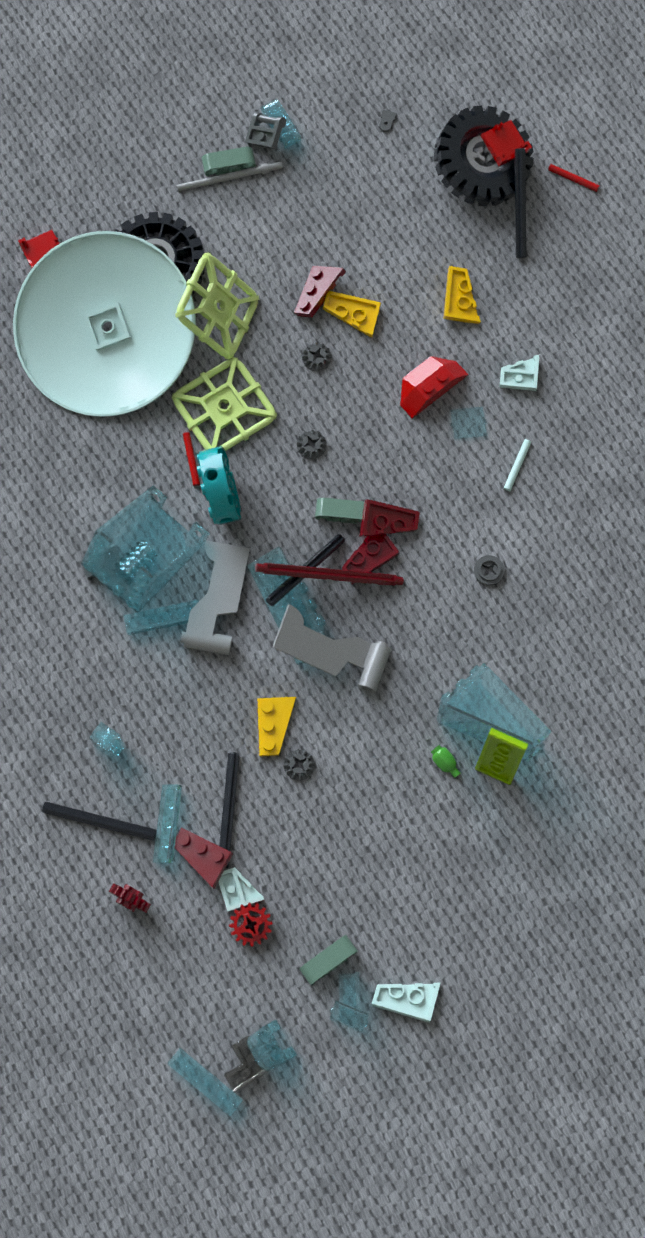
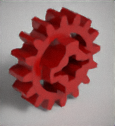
M248 902V907H244L241 904L240 911L234 909L236 916H230V919L234 921V923L229 924V927L234 928L231 935L237 934L235 940L238 942L242 939L244 946L247 942H250L251 947H253L254 941H257L260 945L261 938L268 939L265 933H271L272 931L268 928V925L273 923L272 921H267L271 915L270 913L264 914L265 907L258 909L259 903H256L254 907H252L251 902ZM249 911H255V912L259 913L260 915H258V916L250 915ZM242 915L244 918L243 922L237 926L238 919ZM246 916H248V918L252 922L256 921V923L254 924L255 933L250 927H246V925L248 924ZM264 922V928L259 934V925ZM241 933H250L252 934V937H246Z

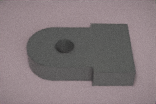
M387 110L382 111L380 129L383 132L391 129L397 113Z

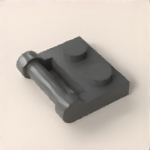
M255 112L252 116L245 142L251 145L276 149L282 128L286 125V119L284 117L264 116L262 113ZM261 122L273 124L274 127L273 129L260 127L259 124Z

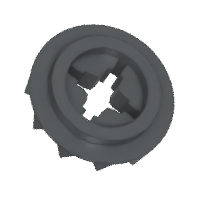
M316 342L312 345L308 344L302 354L304 365L313 371L327 368L332 358L329 348L323 343L317 344ZM320 350V357L322 358H317L314 361V356L312 354H317V352H319Z
M313 430L304 431L297 441L298 452L307 459L319 458L324 454L327 446L325 437L320 432ZM308 438L312 442L316 441L315 450L314 448H312V446H307L309 444Z
M491 555L481 557L474 566L475 577L480 583L486 585H495L502 579L505 571L501 560ZM494 565L492 570L494 574L489 573L484 576L486 572L484 567L490 568V566Z
M297 749L292 751L284 760L285 773L294 780L307 779L312 775L315 768L314 759L306 750ZM294 758H296V760H298L299 762L304 761V771L299 767L294 768V766L296 765Z

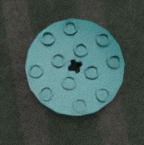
M219 446L200 451L197 454L199 463L197 471L203 481V484H201L202 493L205 495L206 500L209 501L210 507L208 511L210 518H213L214 524L218 525L241 520V506L233 472L230 471L229 459L224 447Z

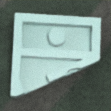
M535 355L532 359L526 361H518L514 365L502 367L499 388L536 391L539 355Z
M235 867L223 872L218 883L227 912L240 909L241 904L246 907L248 902H251L252 905L264 901V897Z

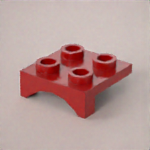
M512 120L505 123L501 122L499 125L496 124L491 130L481 134V138L498 166L515 159V149L524 148L526 154L532 148L529 141L524 142Z
M49 230L27 241L25 237L18 240L31 269L47 252L60 244L53 230Z

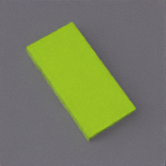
M491 728L475 770L511 785L528 744Z

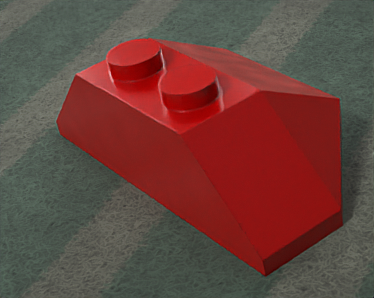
M430 356L403 377L400 406L413 419L467 377L468 373L457 361Z

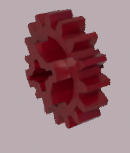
M113 883L109 890L111 894L118 897L116 903L132 912L137 908L147 913L151 906L150 903L142 899L144 895L142 892L127 884L122 888Z

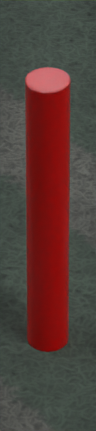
M550 164L548 171L595 192L599 189L600 185L553 164Z
M185 432L182 435L193 486H198L201 484L190 433Z

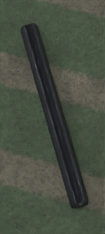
M524 148L515 149L516 258H526L527 256L526 156Z
M337 534L303 566L318 567L345 542V538L341 534ZM290 576L266 598V602L270 606H274L304 578Z
M237 752L228 753L219 846L228 851L231 850L240 757Z
M45 802L42 808V812L45 814L152 841L155 840L157 830L50 802Z

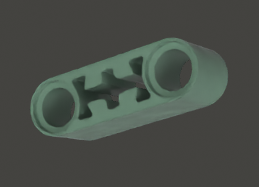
M251 147L212 152L202 156L204 173L207 177H210L209 175L212 174L221 175L256 167Z
M318 498L315 519L320 520L322 518L327 519V521L357 524V522H362L364 502Z
M344 935L305 963L299 970L312 986L318 979H322L348 960L347 958L352 954L355 955L358 950L348 936Z

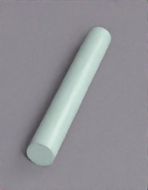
M524 440L503 489L511 491L531 441Z

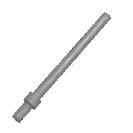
M281 161L272 164L263 163L254 168L178 184L177 189L180 192L260 173L262 175L269 174V171L283 169Z

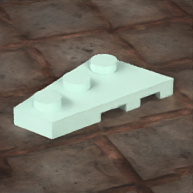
M415 983L413 985L378 984L371 1006L430 1023L440 983Z

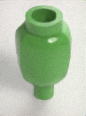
M438 745L431 751L433 761L442 771L450 772L454 778L460 774L456 768V759L446 747Z

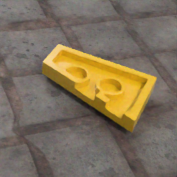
M329 291L325 298L323 310L372 338L381 302Z

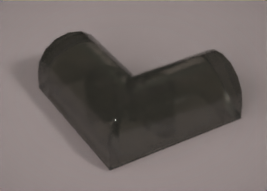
M249 1035L232 1045L241 1064L224 1074L234 1093L269 1072L267 1065Z

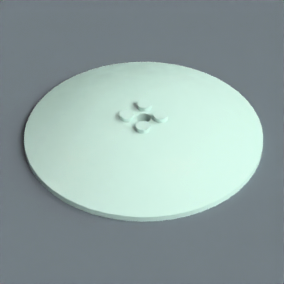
M96 231L72 237L52 248L34 265L27 275L17 296L14 308L13 335L15 347L22 367L30 380L46 397L56 404L87 416L112 417L124 415L139 410L157 400L174 384L182 373L191 354L195 334L175 316L178 304L187 287V282L181 271L163 251L153 244L134 235L122 232ZM192 295L184 311L195 309ZM187 315L186 318L196 325V315ZM106 322H111L112 329L107 332L104 331L103 325Z

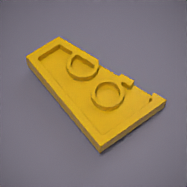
M449 266L443 319L480 324L481 321L477 314V305L473 298L468 270Z
M296 697L257 698L259 756H279Z

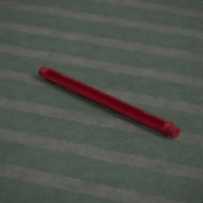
M256 563L255 572L269 575L373 583L389 586L403 585L404 582L403 577L392 574L274 563Z

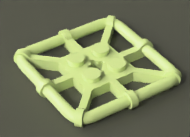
M204 253L191 279H188L186 283L187 287L178 304L175 316L184 326L198 336L202 343L205 342L218 354L225 357V359H232L244 334L249 330L248 325L257 308L258 300H260L259 295L242 281L234 270L228 269L210 253ZM205 265L210 282L207 290L197 283ZM215 267L226 276L227 281L224 286L217 280ZM235 283L249 297L243 299L235 297L230 292L233 284ZM193 290H195L203 297L199 307L184 311ZM251 302L242 321L235 313L240 304ZM217 303H220L221 310L217 308ZM200 313L208 322L202 331L186 316ZM231 322L238 327L233 343H231L228 329ZM214 326L221 331L224 348L209 337Z
M236 357L222 362L206 373L202 372L198 378L173 393L171 398L175 407L188 424V429L193 431L205 450L218 446L221 429L231 423L234 424L240 434L220 445L224 447L225 451L243 440L247 441L251 435L268 426L277 417L274 407L261 390L259 382L254 380L245 365ZM230 367L227 382L215 388L210 378ZM236 367L250 385L239 393L232 385ZM202 383H205L211 391L201 398L185 395V393ZM251 393H255L266 410L248 407L243 398ZM181 401L199 404L206 413L193 420ZM222 402L224 404H229L227 406V409L220 408ZM246 414L266 417L247 430H244L238 421L239 418ZM208 419H211L216 427L212 446L198 427V425Z

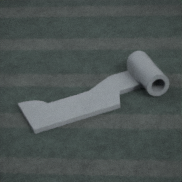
M205 540L206 556L211 562H214L208 593L191 609L186 632L182 631L180 643H184L183 647L224 655L230 654L232 636L214 633L217 616L236 614L238 611L250 548Z
M288 604L273 648L332 676H336L347 662L363 669L358 687L362 690L376 693L391 651L388 644L383 641L369 643L359 637L333 640L304 626V619L301 613L294 606Z

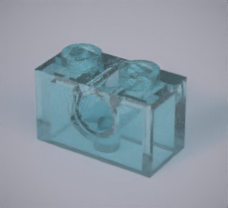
M100 722L89 737L93 746L111 758L115 755L118 756L124 748L122 746L124 742L120 734Z

